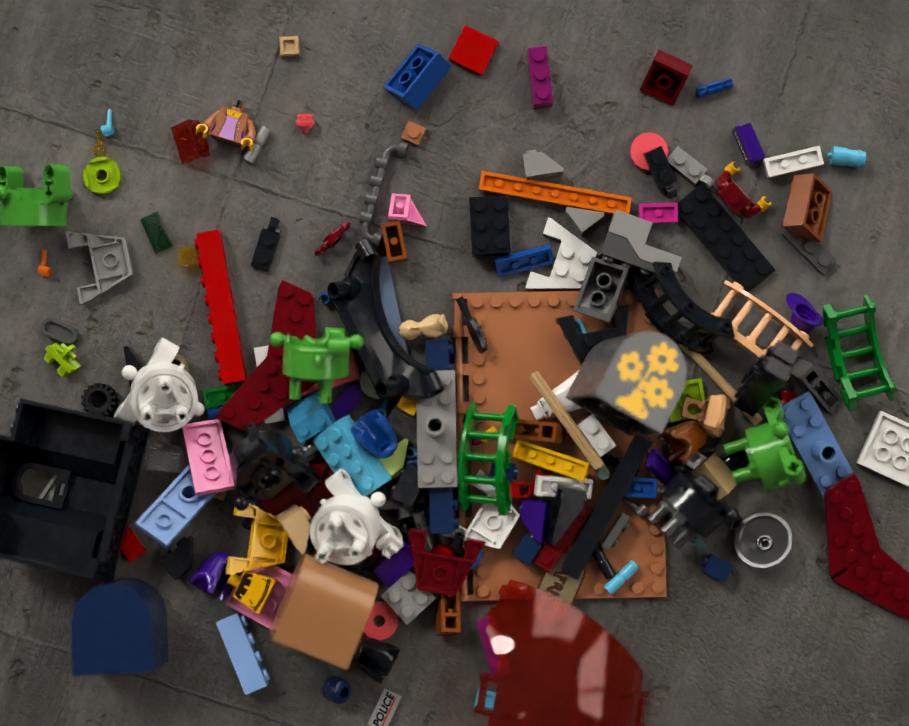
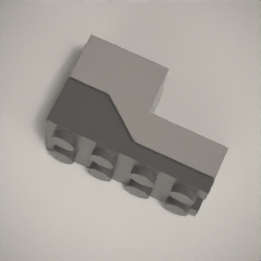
M615 210L597 258L627 267L629 270L637 272L636 275L648 278V276L652 277L655 274L654 262L671 263L676 275L682 257L645 244L653 222Z

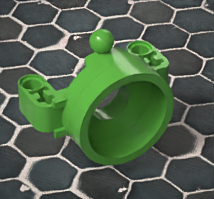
M46 165L43 170V188H23V171L19 166H0V225L68 226L67 205L68 201L73 197V192L70 189V170L67 165Z

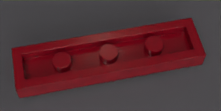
M587 504L583 505L582 511L555 545L546 542L533 562L549 573L594 509Z

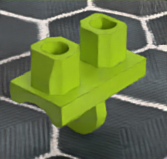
M56 342L45 348L47 353L44 356V360L51 365L57 361L60 364L57 373L61 377H65L81 367L75 360L77 356L73 351L76 347L73 344L67 347L64 343L60 345Z

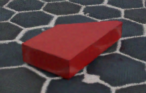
M127 523L121 550L129 562H132L147 550Z

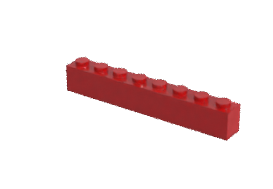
M218 229L196 233L197 239H194L196 250H199L200 258H197L199 269L203 270L201 283L203 288L206 287L207 295H204L206 307L209 306L210 314H207L209 325L213 327L211 340L213 344H216L217 351H214L216 363L219 362L220 370L217 371L218 379L224 385L245 382L247 372L222 232Z

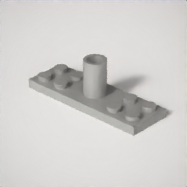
M438 370L436 372L445 389L431 399H416L418 488L458 487L455 370ZM434 423L442 424L441 429L437 432L431 431V425Z

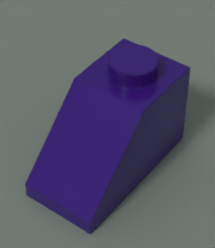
M527 498L520 504L519 513L521 514V520L538 542L545 541L549 524L551 501Z

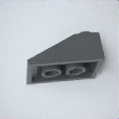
M592 257L573 311L609 323L628 285L631 276L629 268Z

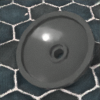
M767 512L756 513L743 520L742 524L737 528L734 536V546L738 556L745 564L757 569H769L781 564L788 557L793 546V535L789 525L778 515ZM764 543H769L767 547H763Z

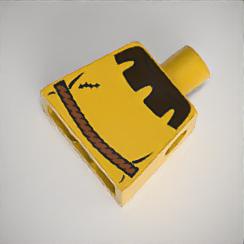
M245 571L242 577L237 574L230 575L227 583L237 588L233 595L236 599L255 613L260 614L277 579L257 572Z

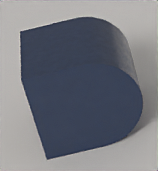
M122 578L93 588L78 601L71 619L73 676L153 672L169 661L166 607L161 595L153 586L140 579Z

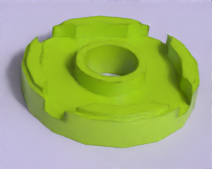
M97 157L90 160L86 168H84L83 180L86 187L93 193L108 195L119 187L122 180V172L120 167L110 158ZM106 171L107 178L103 181L98 180V173Z

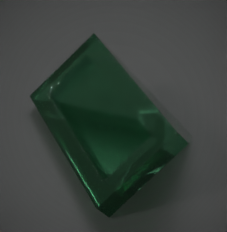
M158 212L140 219L155 254L173 247Z

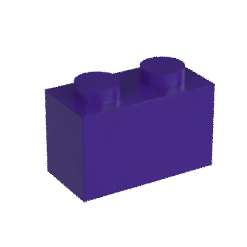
M406 541L404 542V547L391 555L389 559L383 556L376 562L378 566L373 571L388 587L392 586L414 566L412 549Z

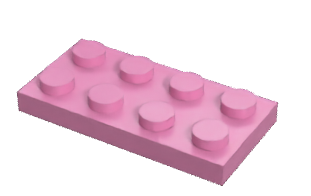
M214 419L184 425L182 431L195 495L234 490L235 484L229 464L221 420Z

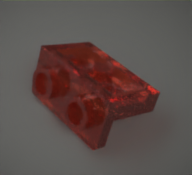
M188 119L171 127L182 164H187L200 157L210 156L209 145L205 138H202L203 132L195 134L196 127L200 124L199 120Z

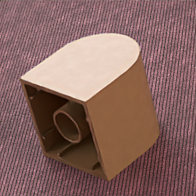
M304 553L289 580L269 627L272 640L347 670L373 608L378 583L331 563H320L316 557Z

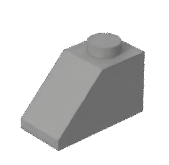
M529 150L525 152L526 154H522L523 170L526 179L563 175V167L543 152Z

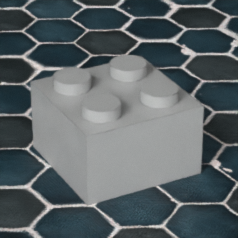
M411 568L381 594V597L406 625L436 599L433 592L417 590L415 573Z

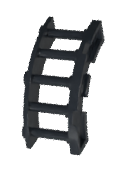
M654 262L655 274L649 279L634 278L631 280L635 297L647 312L645 315L661 334L670 338L675 344L688 347V350L692 352L711 354L713 352V340L719 336L732 339L735 337L731 319L715 316L699 307L690 299L680 286L671 263ZM659 282L664 292L659 298L653 288V285ZM668 300L678 310L672 316L663 307V304ZM685 317L694 325L688 328L679 323L678 320ZM702 329L710 334L701 333L699 331Z

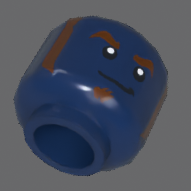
M338 676L329 677L325 680L322 687L324 698L335 704L344 703L351 693L349 682Z

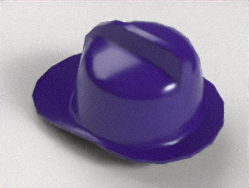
M796 293L787 295L786 302L792 310L790 321L793 326L808 334L815 326L823 324L822 316L806 298Z

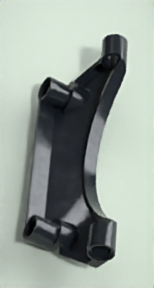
M361 240L355 245L357 251L344 274L346 278L343 281L329 283L327 288L328 295L349 337L357 334L364 339L362 348L356 350L377 396L384 399L395 397L402 393L404 398L431 399L445 388L435 368L423 365L413 359L400 346L391 332L383 311L380 296L381 261L371 240Z

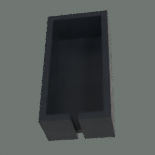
M779 340L774 346L770 345L765 354L760 356L757 363L753 364L749 373L743 376L741 380L743 385L735 392L734 397L736 400L733 405L753 417L786 382L799 352Z

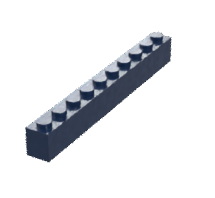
M448 339L425 340L426 366L435 368L436 371L455 370V365L451 361V356H454V344H451ZM432 424L431 431H439L442 424ZM458 487L429 488L430 534H456V529H459V518H456L459 502L458 498H455V490H458Z

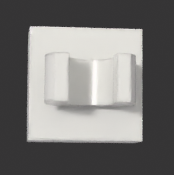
M390 531L376 541V548L381 550L382 554L388 559L404 547L403 540Z

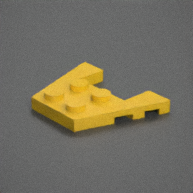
M249 504V507L244 511L237 510L234 506L233 516L252 518L247 559L228 557L226 574L232 575L285 563L288 536L277 518L255 505Z

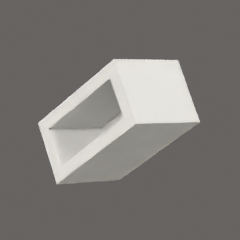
M591 414L577 424L599 457L616 446L594 414Z

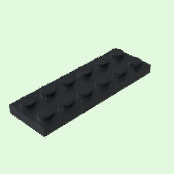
M703 183L678 202V216L730 278L744 288L743 290L749 293L776 271Z

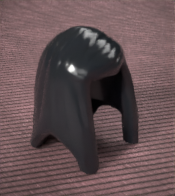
M361 637L351 660L370 678L381 684L384 680L382 676L388 675L398 657L400 649L378 639Z

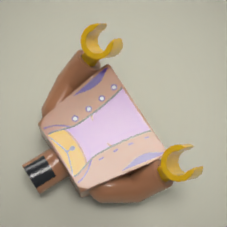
M234 99L232 109L222 107L221 110L214 112L203 124L197 125L195 134L203 132L202 138H206L207 132H209L208 134L211 138L240 146L242 150L249 146L250 151H252L256 131L249 115L243 113L245 103Z

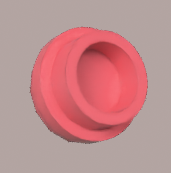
M312 114L297 115L296 126L304 134H307L315 124Z

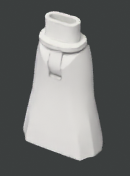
M579 370L552 390L568 413L582 408L565 398ZM543 397L537 401L538 404L531 407L537 421L543 418L557 417Z

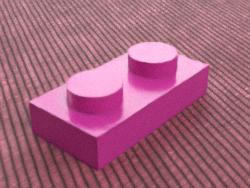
M678 203L639 204V218L653 223L678 222Z

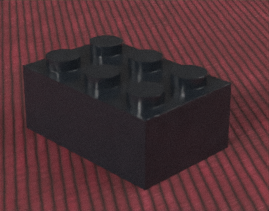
M508 195L469 197L472 257L509 255L511 248Z

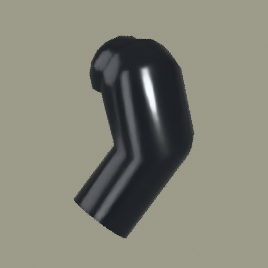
M461 532L455 534L450 545L451 551L457 557H463L465 550L461 545L465 535Z

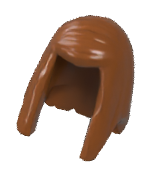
M686 421L663 430L662 434L658 435L657 438L665 440L670 446V454L666 458L668 462L685 451V454L679 457L680 463H683L705 446L707 433L700 423Z

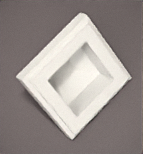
M697 451L683 463L694 470L707 457Z

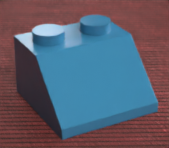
M318 390L286 409L290 426L300 444L322 433L337 421L328 404L319 403Z

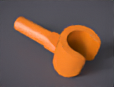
M42 250V260L38 267V272L41 276L49 277L51 267L46 266L47 250Z

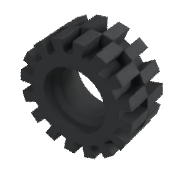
M94 383L89 385L88 389L83 391L84 395H81V399H83L81 405L87 413L108 417L114 413V409H117L116 404L119 399L116 396L118 395L107 384ZM98 393L104 394L107 399L105 406L102 408H97L93 404V397Z

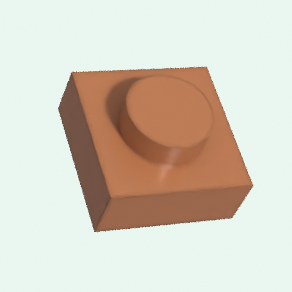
M408 121L401 139L419 147L426 128Z

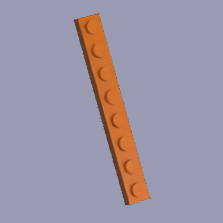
M487 171L481 172L478 189L484 192L604 212L612 215L615 210L629 214L632 197Z

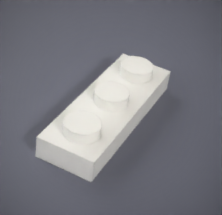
M820 146L765 158L763 159L767 178L822 166L824 161Z
M536 475L534 495L555 497L559 483L579 487L586 491L587 499H591L593 479L586 478L585 482L571 477Z

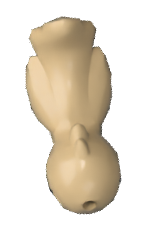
M432 314L425 317L421 322L413 320L403 322L399 327V334L406 340H413L418 336L438 339L442 334L447 333L448 325L444 314Z

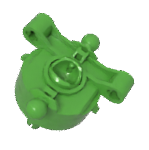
M325 327V336L321 339L305 335L303 339L299 340L296 336H289V334L285 336L280 332H274L269 339L270 344L274 347H281L283 345V374L290 376L289 399H301V384L303 381L318 383L319 403H332L331 392L334 379L349 376L350 347L358 350L364 344L362 336L355 334L347 338L345 336V328Z
M771 397L763 405L768 422L746 429L747 436L745 438L723 445L727 456L744 450L750 462L748 467L732 471L735 483L739 484L751 479H761L766 492L790 484L799 485L806 479L803 464L796 459L790 442L788 426L782 422L784 411L781 402L777 397Z

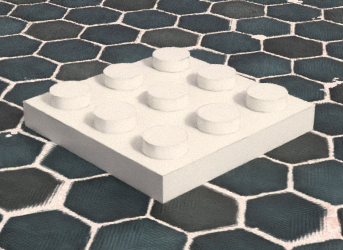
M879 411L856 463L909 487V423Z

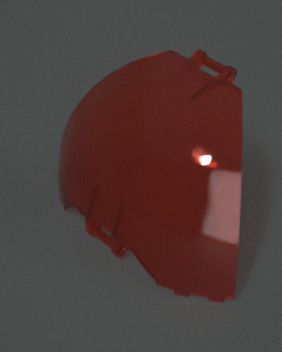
M510 580L507 585L501 586L498 594L501 595L496 607H490L486 616L490 620L485 631L498 659V665L495 675L480 672L477 706L474 707V713L489 717L488 726H645L643 719L649 691L641 690L643 671L628 651L607 630L579 609L543 590L514 580ZM488 682L497 684L494 709L485 707Z

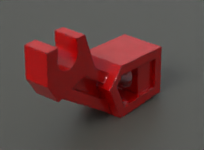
M541 468L537 469L534 480L531 483L528 481L510 483L511 499H527L534 494L536 475H542ZM547 470L548 474L546 476H553V471ZM519 486L528 487L526 494L520 495Z

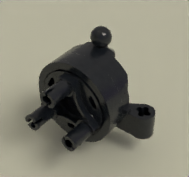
M251 422V427L249 423L245 425L248 437L240 441L230 454V468L238 491L241 494L234 500V506L240 511L246 510L251 501L256 503L259 500L273 498L291 482L305 494L311 493L323 482L322 477L317 471L300 462L305 457V450L302 447H293L291 441L281 433L271 431L259 432L256 422Z

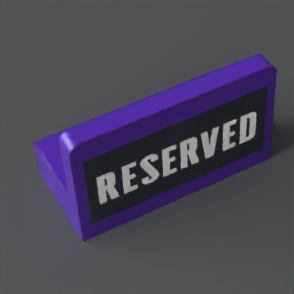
M751 123L743 126L738 125L732 130L746 166L765 158Z

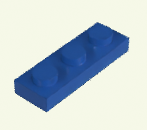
M550 244L494 258L498 277L554 264Z

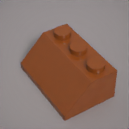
M815 173L794 175L783 219V227L793 236L822 242L833 191Z

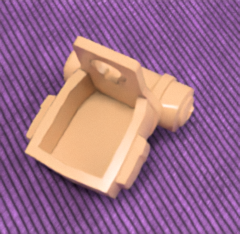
M723 394L710 395L704 401L686 398L681 415L697 420L702 425V428L706 430L707 435L712 438L721 437L722 431L725 429L724 422L727 411L730 409V399ZM694 403L701 409V412L691 415L687 407L689 404Z

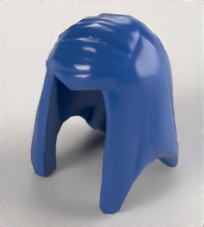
M377 409L369 411L367 416H361L360 420H357L355 426L351 428L357 443L377 458L384 459L390 457L398 447L397 437L385 416Z

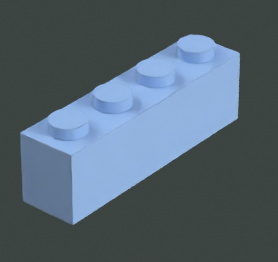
M237 612L217 621L216 625L245 695L266 687L269 684L270 675L267 669L262 667L261 662L263 659L260 651H256L253 645L256 642L253 634L247 630L248 622L245 615Z

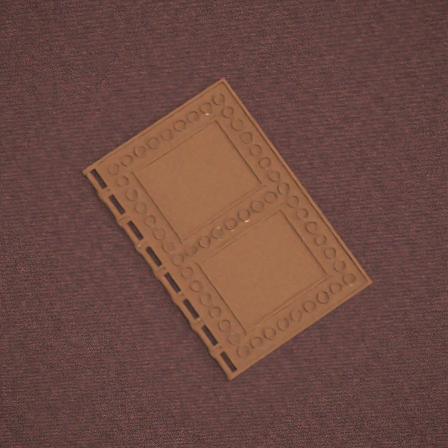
M654 289L658 297V289ZM625 290L618 306L629 304L626 335L643 331L659 333L646 317L645 313L647 312L642 304L638 303L634 291ZM579 291L452 293V300H454V326H452L453 338H455L457 452L460 450L464 428V414L470 408L472 402H476L478 412L497 414L506 412L508 404L516 405L519 419L537 421L531 407L538 404L537 401L542 398V395L529 376L533 372L538 371L551 390H553L580 370L581 365L575 357L569 342L565 339L560 326L557 325L556 318L574 315L575 320L581 319L587 333L614 328L613 318L608 323L574 312L573 308ZM460 297L467 300V307L472 319L476 318L478 321L476 323H479L478 326H481L479 329H482L480 332L483 331L482 335H485L483 338H486L484 341H487L485 344H488L489 348L482 354L479 353L474 345L467 326L462 325V312L456 301ZM462 338H468V364H463ZM463 376H469V402H464ZM583 408L569 412L576 425L592 414ZM595 416L616 445L607 453L613 455L614 458L622 459L634 436H628ZM557 417L539 420L541 422L562 424ZM478 420L474 431L485 432L491 426L500 431L502 422ZM567 430L565 444L520 439L587 462L584 458L585 455L575 445ZM660 434L640 435L653 442L650 449H657L663 456L662 439L657 438ZM517 439L509 440L507 451H511L510 463L516 464L515 468L519 469L516 480L512 479V483L526 481L531 483L538 468H541L542 475L546 476L548 474L545 468L513 458L512 454ZM490 440L477 446L471 443L470 453L494 455L497 453L498 443L496 440ZM649 451L639 467V473L635 478L657 479L646 467ZM471 461V475L476 476L479 470H482L489 477L492 463ZM604 463L610 474L605 480L599 479L596 475L597 470L592 465L590 466L587 478L593 479L591 499H587L585 504L593 509L616 470L612 465ZM553 472V476L568 477V476H565V475H562V474ZM658 479L656 498L623 496L599 540V544H601L621 512L629 516L628 521L630 524L624 532L621 531L617 536L619 541L614 548L610 547L609 550L602 545L600 546L616 575L631 560L640 569L611 595L604 586L613 577L605 579L597 561L591 554L585 565V578L575 599L667 597L665 532L660 529L665 525V519L663 518L655 526L647 518L663 500L658 492L664 485ZM470 483L471 495L488 496V494ZM519 486L520 495L526 494L527 486ZM533 494L529 498L540 499V496ZM626 497L638 507L644 504L649 512L644 517H640L632 507L623 502V499ZM512 499L511 505L518 513L520 504L525 499ZM471 502L472 517L466 518V512L462 511L461 503H459V525L468 529L483 503ZM521 516L501 549L485 545L481 549L485 552L479 565L473 568V594H468L466 577L460 588V601L532 600L545 570L536 565L533 560L528 565L512 554L523 535L529 536L531 533L522 522ZM587 521L584 523L582 528L579 530V532L571 541V543L565 551L572 550L575 542L577 541ZM463 540V542H462L461 545L463 546L464 549H465L466 541ZM547 541L538 542V543H540L542 546L540 547V549H539L538 552L536 553L535 557L537 556V554L539 553V551L542 549V547L544 546V544H545Z

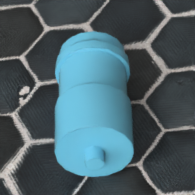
M833 146L831 152H828L827 157H829L830 165L862 169L866 161V152Z

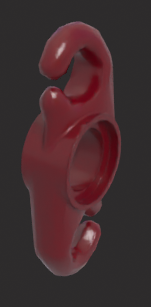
M350 222L341 224L336 230L329 233L323 240L324 243L319 249H316L314 255L320 256L329 248H332L342 238L341 235L345 230L350 227Z

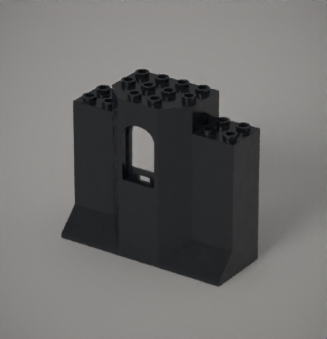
M20 398V402L15 410V422L11 425V437L0 435V559L92 580L113 581L150 429L125 420ZM27 469L58 474L52 501L26 496L21 493L20 479ZM63 483L65 484L63 495H59L61 484Z

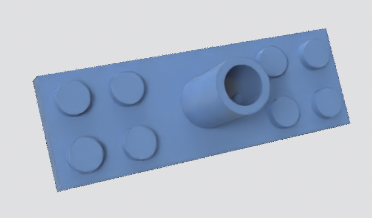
M807 390L782 404L784 411L782 422L788 426V436L824 501L825 490L853 473L811 392Z
M188 465L138 519L135 526L162 546L168 548L216 493L196 496L190 466Z

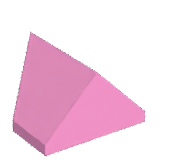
M392 193L388 214L389 222L400 220L401 224L427 226L411 200V195Z

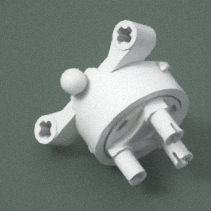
M162 337L158 341L154 353L145 367L143 366L138 372L131 365H127L122 369L123 378L133 381L129 395L118 407L114 418L133 423L138 420L144 427L151 430L170 432L186 425L193 416L200 417L204 414L205 407L202 403L198 402L197 389L193 377L184 369L185 365L181 363L178 366L172 363L179 350V346Z
M339 469L325 480L326 487L334 497L320 501L322 505L310 526L311 541L317 550L315 557L316 559L320 558V563H325L327 560L340 565H351L361 562L367 556L372 555V549L376 541L389 531L401 540L403 539L399 529L385 522L379 515L380 512L377 507L383 506L386 502V497L382 492L373 493L370 499L364 495L362 496L355 489L350 475L344 469Z

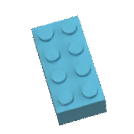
M347 415L333 423L312 439L332 471L336 473L339 469H344L350 475L355 489L362 496L367 497L390 481L392 477L379 458L368 453L357 443L351 432V428L355 426V423L350 415Z

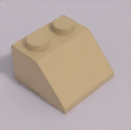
M293 504L275 517L295 548L302 555L306 551L311 526L308 520L311 517L302 506L298 507L296 504Z

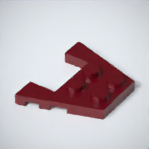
M409 528L417 590L456 596L471 566L475 563L480 550L484 547L485 541L467 538L463 557L424 551L427 537L426 530Z

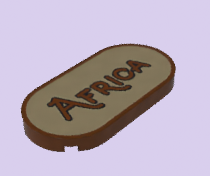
M564 551L549 573L544 571L532 597V614L543 625H558L566 619L585 578L586 567H584L578 579L561 570L570 551Z

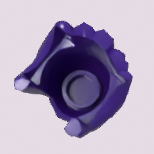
M224 551L212 553L201 564L189 582L211 595L215 588H219L222 592L218 599L223 602L231 586L227 583L230 575L226 574L228 557H232V555Z

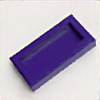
M650 449L646 467L663 485H666L671 479L672 466L657 449Z

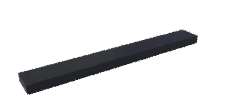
M640 435L634 436L561 568L562 571L576 579L579 578L653 442Z

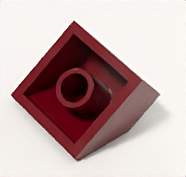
M658 50L640 87V91L674 106L693 65Z

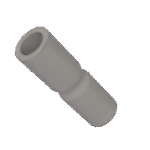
M261 126L255 136L253 150H247L243 157L244 160L251 164L254 163L261 151V147L264 146L272 132L270 129Z

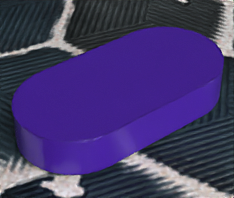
M357 385L348 386L332 405L333 415L338 419L350 415L363 399L362 389Z

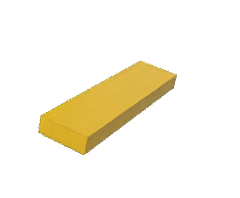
M517 439L512 457L582 482H585L591 466L588 462Z

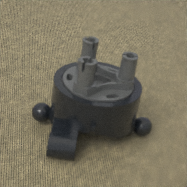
M680 462L673 464V478L658 492L663 500L647 517L651 523L657 526L667 514H671L673 517L660 528L663 532L668 528L670 529L666 533L669 538L681 525L683 526L684 530L671 541L679 550L698 534L706 539L721 523L730 531H734L739 528L743 521L737 509L729 507L725 501L717 500L720 488L706 475H701L695 480L686 465Z

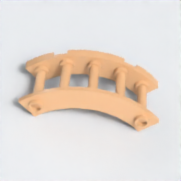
M725 280L724 284L730 291L715 312L711 314L721 317L736 295L747 301L732 321L735 335L733 339L737 341L736 344L749 354L754 353L760 358L767 349L762 350L755 345L756 339L770 320L774 319L782 326V329L770 345L774 346L778 340L782 342L789 332L796 339L791 348L797 351L802 343L812 348L813 344L810 342L808 334L802 330L799 331L772 308L743 290L744 288L739 283L734 282L732 284ZM756 306L766 314L752 333L744 337L737 332V327L751 308Z

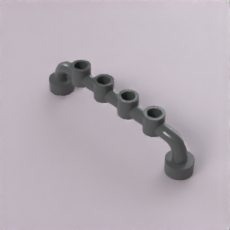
M401 142L400 145L387 147L382 158L377 157L375 162V168L378 169L377 176H371L369 185L373 187L372 193H367L365 196L364 204L368 205L366 212H361L359 222L363 223L361 232L364 239H370L374 248L380 249L382 245L383 234L375 232L373 236L369 233V227L373 221L374 210L378 203L380 189L383 186L389 158L393 152H398V157L406 158L409 143Z

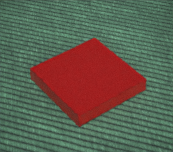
M464 25L448 60L482 76L499 41Z

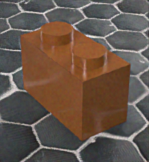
M400 220L381 224L389 265L408 261Z

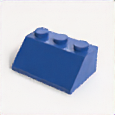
M418 43L383 88L403 104L417 111L452 66L440 53Z

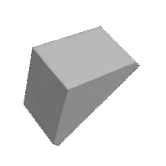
M566 207L565 215L580 235L604 217V212Z

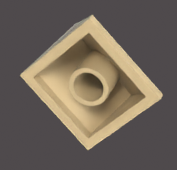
M716 452L711 454L696 469L690 471L695 480L701 475H706L720 488L717 500L729 494L737 485L732 471Z

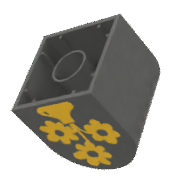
M643 331L606 339L590 350L565 398L628 436L662 434L684 389L687 375L686 363L679 347L670 338L658 332Z

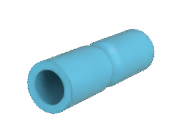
M631 560L604 588L612 595L640 569L639 566Z

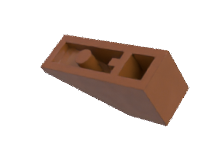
M519 419L514 438L565 444L566 429L559 423Z
M460 590L456 596L438 593L435 616L436 636H456L461 632Z

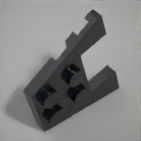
M629 304L617 306L612 316L614 328L578 335L574 315L555 319L581 366L595 345L606 339L626 335Z

